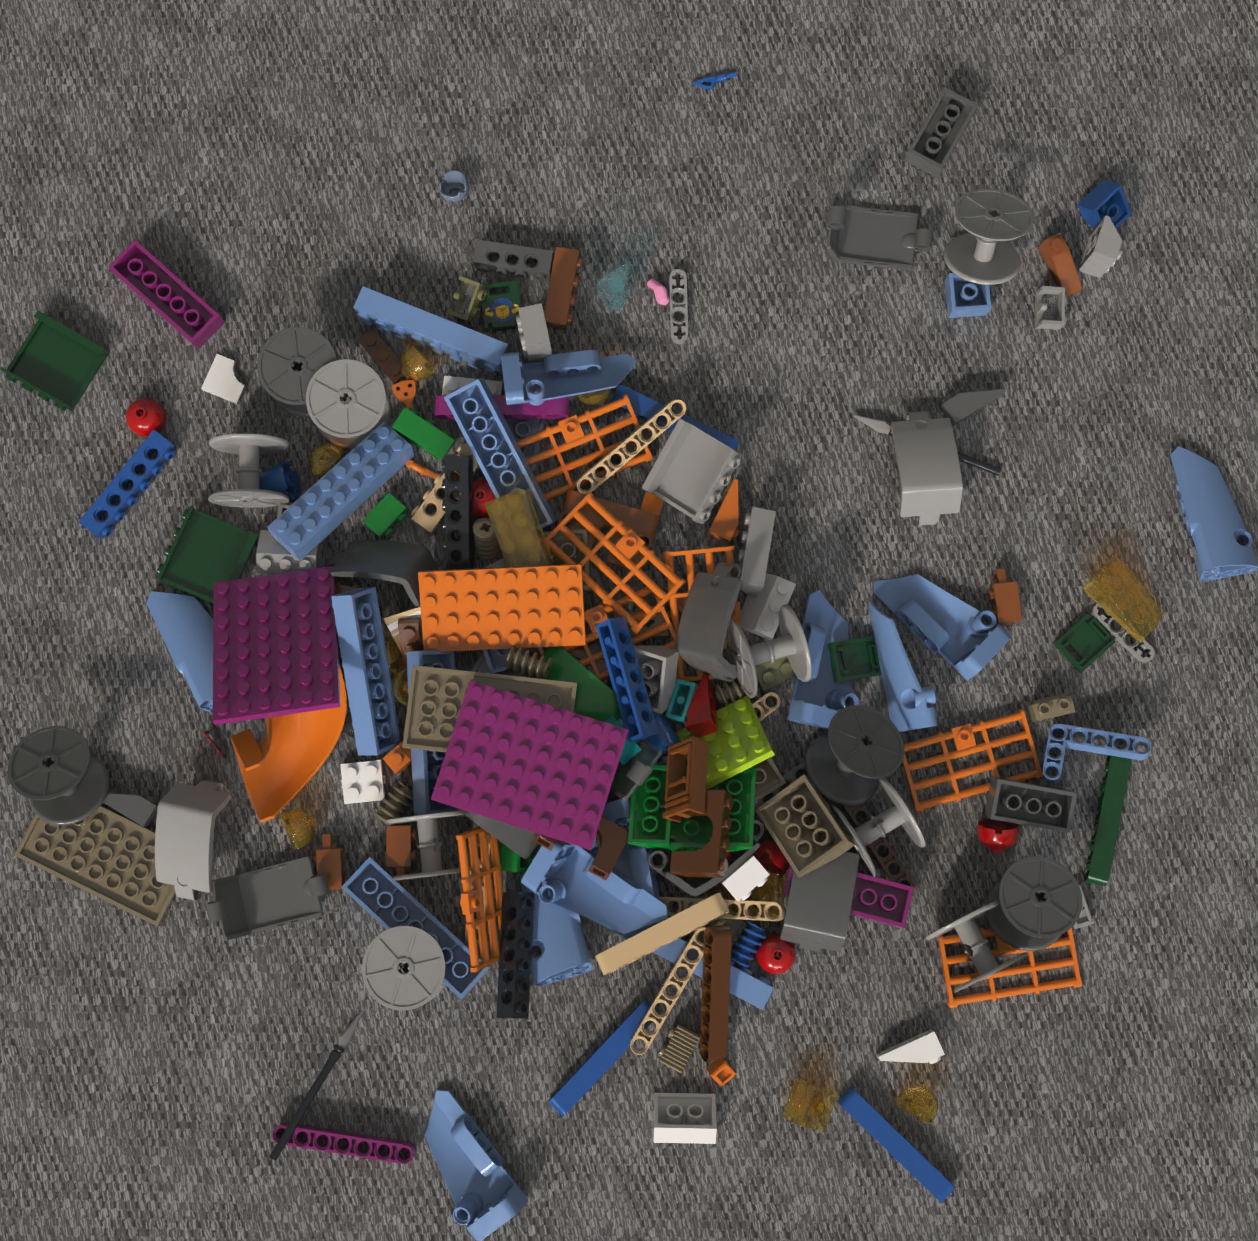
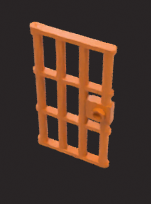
M625 394L621 399L591 411L586 410L584 414L579 416L573 415L563 419L552 427L547 426L545 430L520 439L517 443L522 448L550 437L553 448L526 458L530 466L557 455L561 466L535 476L537 482L540 483L562 473L565 474L568 484L545 493L544 496L548 501L567 493V490L575 491L577 489L576 481H571L568 471L604 457L620 443L617 442L604 448L600 440L601 436L633 423L637 429L639 423L629 398ZM627 405L631 416L596 430L593 418ZM589 421L592 432L584 435L580 423ZM562 432L565 443L557 446L553 434ZM596 439L600 450L564 464L560 453ZM629 441V442H627L626 447H629V446L635 444V442H634V441ZM648 446L644 448L645 453L633 457L615 473L641 462L653 460V455L649 451ZM603 469L601 471H598L595 473V475L597 477H603L606 473V470ZM584 479L580 482V487L590 484L591 482L587 479Z
M589 492L563 521L542 540L541 544L546 549L549 548L563 563L576 564L552 539L561 532L586 556L579 563L582 564V568L591 560L617 586L608 594L582 569L583 582L603 600L602 602L605 605L608 604L621 618L626 617L631 630L637 634L686 581L683 578L680 579L655 555L653 550L650 551L645 546L646 543L631 529L628 530L623 525L624 522L618 521L593 497L594 494ZM587 502L613 526L606 536L580 512ZM573 517L600 541L592 550L565 526ZM618 531L623 537L615 545L609 539ZM603 545L631 571L623 580L596 555ZM640 551L645 557L636 565L631 558ZM648 560L675 584L668 594L640 569ZM634 575L661 599L654 608L627 584ZM620 589L648 614L640 623L613 599Z
M735 546L662 552L666 566L673 572V556L685 555L688 592H676L669 599L671 623L676 636L680 624L677 598L688 597L695 580L693 554L705 553L707 573L712 574L714 571L713 552L725 551L726 562L734 563L733 550H735ZM667 578L669 593L675 584ZM737 599L730 620H734L740 625V621H742L740 600ZM678 655L676 681L677 679L684 681L701 680L702 676L705 675L704 671L696 670L697 675L685 676L683 658ZM707 674L709 679H716L712 675Z
M648 587L636 591L641 598L653 593L657 604L661 601ZM628 595L615 600L621 607L633 602ZM601 604L584 612L585 622H588L592 633L586 635V645L562 646L568 652L583 646L587 657L579 661L585 666L591 664L596 676L602 681L610 678L608 670L599 673L595 664L596 661L604 658L603 651L601 650L591 655L587 643L599 639L595 625L608 619L606 613L613 610L608 604L604 606ZM664 606L658 612L661 611L665 623L631 637L634 646L639 642L669 630L674 641L663 646L675 650L677 636ZM642 610L631 616L636 621H640L648 614ZM538 647L540 654L542 656L544 654V650L542 647Z
M1019 709L1016 713L991 720H980L973 725L968 723L950 728L948 732L942 733L940 731L937 732V735L904 744L902 765L916 813L955 800L959 802L962 798L989 791L990 782L959 791L956 779L991 769L993 776L999 777L998 767L1032 758L1035 770L1007 777L1006 779L1027 781L1034 778L1035 780L1043 778L1024 709ZM1021 720L1024 731L989 741L986 729ZM981 731L984 742L976 744L973 733ZM953 739L956 750L948 752L945 740ZM1024 739L1027 740L1029 751L997 760L994 759L992 748ZM940 742L943 754L907 763L906 751ZM984 750L987 751L989 762L953 772L950 760ZM941 762L946 763L947 774L913 783L910 771ZM951 781L954 793L918 802L916 790Z
M480 826L456 835L462 878L461 884L463 887L460 905L463 915H466V929L471 961L470 972L482 970L498 961L500 956L496 916H498L501 937L503 884L498 839L489 833L492 866H490L487 832ZM476 834L479 835V844H480V853H481V863H482V870H481V871H480V865H479V856H478V847H477V837H476ZM466 838H468L469 841V851L472 869L471 875L469 873ZM492 872H493V877H494V886H495V896H496L497 909H495V906H494V897H493V888H492V878H491V873H492ZM481 877H483L487 914L484 912ZM474 912H476L477 919H474ZM486 921H488V928H489V937H490V946H491V956H490V957H489V949H488ZM476 926H478L481 962H479L478 947L475 929Z
M980 928L979 931L984 940H987V937L994 936L996 949H990L994 957L1027 952L1029 964L1003 968L999 972L985 978L988 979L990 991L953 997L951 985L966 983L980 974L976 972L950 977L949 964L972 961L968 953L946 957L944 944L962 942L958 934L941 935L938 937L949 1008L958 1007L960 1004L990 999L996 1001L997 998L1033 992L1039 994L1040 991L1070 986L1074 988L1082 987L1072 928L1067 931V937L1058 938L1056 942L1047 947L1054 948L1069 945L1071 957L1037 963L1034 961L1033 951L1013 948L1003 942L992 928ZM1073 966L1075 976L1073 978L1038 983L1036 971ZM1031 972L1033 984L995 990L993 978Z

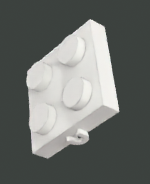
M382 760L340 764L344 804L385 799L384 784L386 783L385 775L383 776Z

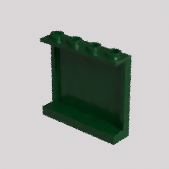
M37 310L34 315L38 320L7 370L3 367L0 370L6 373L5 378L13 383H16L18 380L23 383L21 387L32 393L35 390L39 393L38 397L47 402L51 399L56 402L54 406L65 412L68 409L73 412L109 352L102 346Z
M190 506L189 510L185 509L181 517L183 524L181 528H176L173 534L175 541L172 546L169 545L164 554L167 558L164 564L160 563L156 574L159 581L214 604V583L240 579L258 540V534L254 532L249 533L194 509V506Z

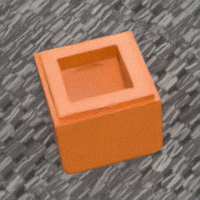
M645 492L640 510L660 516L664 500L652 493Z
M724 1058L714 1060L706 1067L710 1076L720 1087H723L737 1074Z

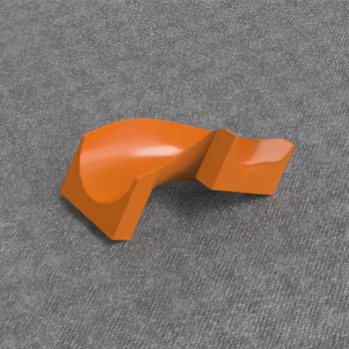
M340 666L341 707L267 717L264 733L258 743L251 729L230 736L245 790L260 823L275 818L316 774L334 749L343 729L347 711V695Z

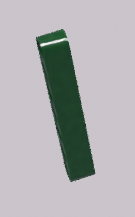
M1110 755L1109 758H1106L1104 768L1106 774L1102 779L1100 789L1102 795L1101 797L1099 796L1097 805L1098 816H1095L1093 826L1095 832L1094 836L1091 837L1089 847L1091 853L1087 858L1085 868L1087 874L1086 876L1084 875L1085 882L1106 886L1108 883L1131 759Z

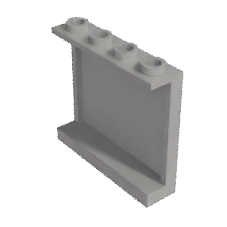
M679 419L641 488L653 493L688 515L694 522L704 524L709 519L712 508L719 501L724 487L730 482L734 469L739 466L743 454L691 423Z

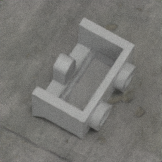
M1042 286L1035 292V329L1059 330L1066 324L1067 314L1065 313V305L1067 303V295L1065 294V287Z

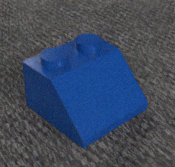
M1105 179L1077 205L1082 218L1094 229L1105 215L1110 217L1115 228H1117L1132 214L1121 184Z

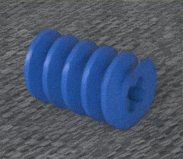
M746 920L745 922L749 928H741L745 935H737L741 942H733L737 949H731V954L733 955L731 959L744 967H750L747 959L754 960L751 952L758 953L755 945L762 946L759 938L766 939V935L763 933L764 929Z

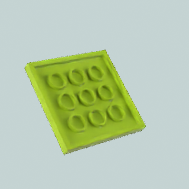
M748 696L716 711L718 732L699 737L700 740L708 742L706 790L775 755ZM686 727L677 731L681 742L693 736L691 731H687Z

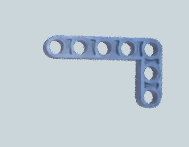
M1054 724L1050 727L1043 765V780L1050 785L1057 784L1060 781L1066 748L1134 760H1145L1150 755L1151 743L1147 738L1065 724ZM1061 732L1064 736L1062 738H1055L1053 734ZM1080 735L1084 740L1077 742L1073 738ZM1102 739L1105 743L1097 745L1094 740ZM1117 742H1122L1125 744L1126 747L1123 749H1119L1115 746V744ZM1142 745L1147 751L1139 752L1136 750V747ZM1058 751L1061 755L1054 758L1050 755V752ZM1049 770H1055L1057 772V775L1054 777H1050L1047 775L1046 772Z

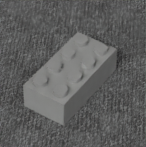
M542 303L518 308L519 315H516V321L526 363L543 362L544 357L552 355Z

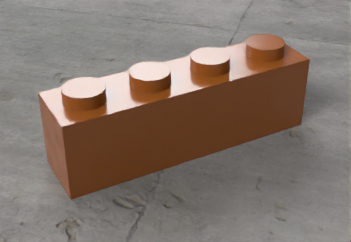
M556 247L544 312L547 327L567 330V325L572 323L573 313H570V308L575 306L576 294H573L574 287L578 288L579 276H576L577 269H581L583 259L579 255V250Z

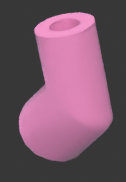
M651 278L647 286L654 291L656 301L659 304L667 305L670 299L666 287Z

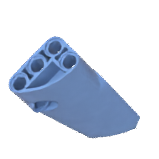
M1178 446L1172 452L1170 458L1177 479L1176 489L1180 493L1178 498L1189 536L1193 538L1197 552L1195 564L1200 581L1221 579L1258 570L1257 560L1252 547V536L1246 530L1218 467L1205 458ZM1242 540L1246 545H1240L1237 541Z
M151 591L146 603L176 668L185 676L199 708L213 713V618L196 597Z
M870 599L869 613L890 720L899 732L937 726L935 707L927 706L936 703L933 686L921 688L903 647L894 620L882 613L874 605L872 599Z
M437 1089L424 1136L455 1204L456 1209L453 1211L454 1220L460 1225L466 1224L467 1230L474 1239L482 1241L513 1218L528 1201V1197L503 1167V1160L498 1151L451 1091Z

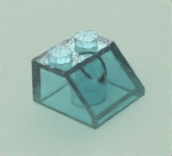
M630 261L597 281V294L609 312L613 310L617 312L625 306L624 303L627 301L631 281Z

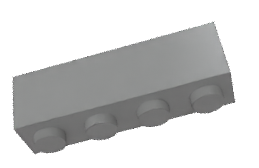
M752 507L749 513L746 512L744 524L747 525L746 531H743L741 543H744V546L738 555V562H741V575L739 579L742 581L740 590L754 598H757L764 587L776 511Z

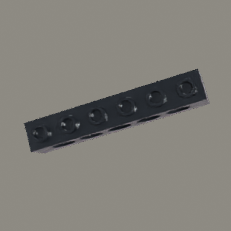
M449 454L445 455L442 460V470L445 471V479L442 481V489L445 491V499L442 502V508L445 511L443 530L446 531V538L443 540V549L446 550L443 568L444 570L474 569L473 455ZM455 470L460 472V480L454 478L453 473ZM455 490H458L461 493L460 500L455 499ZM455 510L461 513L460 520L454 517ZM455 530L461 532L462 537L460 540L455 538ZM455 550H459L461 552V559H457L455 557Z
M520 891L503 892L496 1018L528 1019L534 893Z

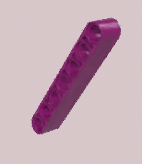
M447 395L436 396L434 417L438 419H455L444 399ZM493 395L505 419H566L569 417V397L545 400L541 405L535 406L530 403L507 405L505 395Z
M290 1122L280 1123L273 1130L272 1137L276 1143L281 1137L279 1133L280 1128L286 1129ZM303 1124L297 1125L286 1144L287 1146L399 1164L409 1163L416 1153L415 1146L409 1141ZM301 1131L308 1134L307 1141H303L300 1138L299 1133ZM320 1135H326L329 1143L323 1144L320 1141ZM346 1138L349 1141V1147L341 1146L340 1139ZM360 1142H367L370 1149L367 1151L362 1150ZM387 1145L390 1148V1153H382L380 1146ZM402 1148L409 1149L410 1156H402L400 1150Z

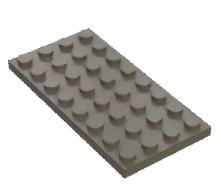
M413 665L402 748L446 752L470 680L570 712H574L577 683Z
M102 805L86 819L70 825L50 824L35 814L14 856L155 926H160L176 895L174 885L161 883L156 880L155 832Z

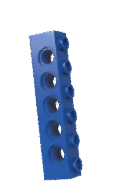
M153 430L80 519L79 523L101 539L108 537L112 533V527L117 521L120 522L125 517L127 508L137 502V496L140 492L145 491L150 486V480L153 476L160 474L163 470L162 465L166 460L173 458L177 447ZM158 451V456L155 459H151L152 453ZM145 466L146 471L139 475V469ZM133 482V487L127 490V484ZM117 497H120V503L118 505H114V500ZM108 512V518L102 521V515Z
M626 617L610 618L596 624V630L625 729L629 730L627 734L628 742L645 740L658 735V728Z

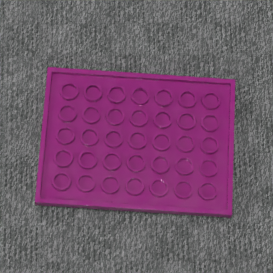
M334 566L214 583L213 723L215 725L341 707L338 633L331 597L336 595L335 576H332L330 573Z
M470 680L431 800L591 850L629 730Z

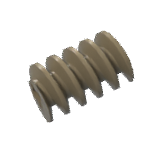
M481 518L473 525L476 554L478 557L486 560L496 557L500 549L498 525L489 518Z
M514 645L507 656L506 668L508 670L514 669L516 673L521 672L524 676L528 675L529 678L545 679L551 669L552 659L550 658L545 663V656L542 655L538 660V653H534L530 657V650L522 654L523 648L520 647L516 652Z
M734 680L731 681L730 686L724 681L722 688L719 684H715L714 692L719 709H721V703L727 706L729 705V700L734 703L736 698L742 699L744 696H747L739 680L738 683Z
M400 780L398 782L401 787H393L396 793H388L390 800L383 799L385 806H377L380 812L373 811L386 824H388L386 820L401 818L398 812L405 813L404 806L410 807L409 799L413 800V791Z

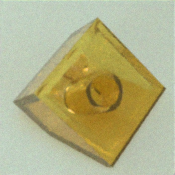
M796 1078L785 1106L783 1118L801 1127L826 1131L838 1091L808 1080Z

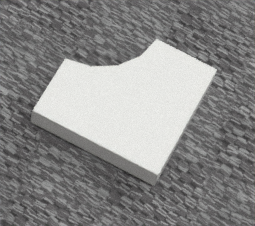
M216 354L201 389L239 404L246 387L235 376L236 362Z

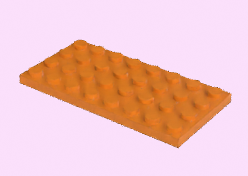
M582 564L418 572L424 651L511 649L514 645L515 648L586 645Z

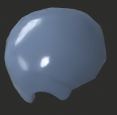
M457 170L446 172L444 180L439 183L441 196L447 201L458 202L463 199L468 193V182L465 174Z

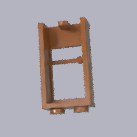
M692 736L667 748L669 752L665 790L666 804L664 806L666 811L663 812V818L678 823L682 822V817H691V812L688 810L699 814L705 813L708 742L700 740L699 737ZM686 755H688L687 777L684 776ZM684 783H686V791L678 793V790L684 789Z

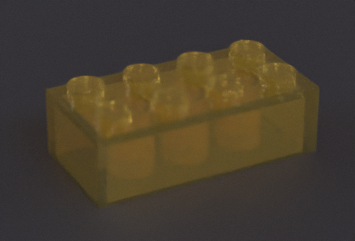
M518 489L484 503L507 567L555 565L528 490Z

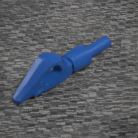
M723 72L716 76L693 81L692 84L711 90L716 83L724 82L728 78L737 76V72L727 74ZM704 83H711V85L706 86Z

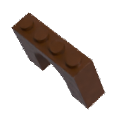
M706 790L704 814L688 810L691 812V816L710 817L713 824V834L709 843L700 850L672 851L670 872L677 877H725V871L728 869L726 855L730 847L728 832L732 826L730 810L733 808L732 795L727 791Z
M604 815L601 817L596 833L599 849L588 871L607 880L628 841L629 831L623 825L612 823ZM538 833L533 842L552 851L557 839Z

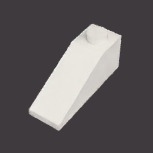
M932 1029L876 1054L880 1061L929 1062L930 1064L940 1061V1057L945 1055Z

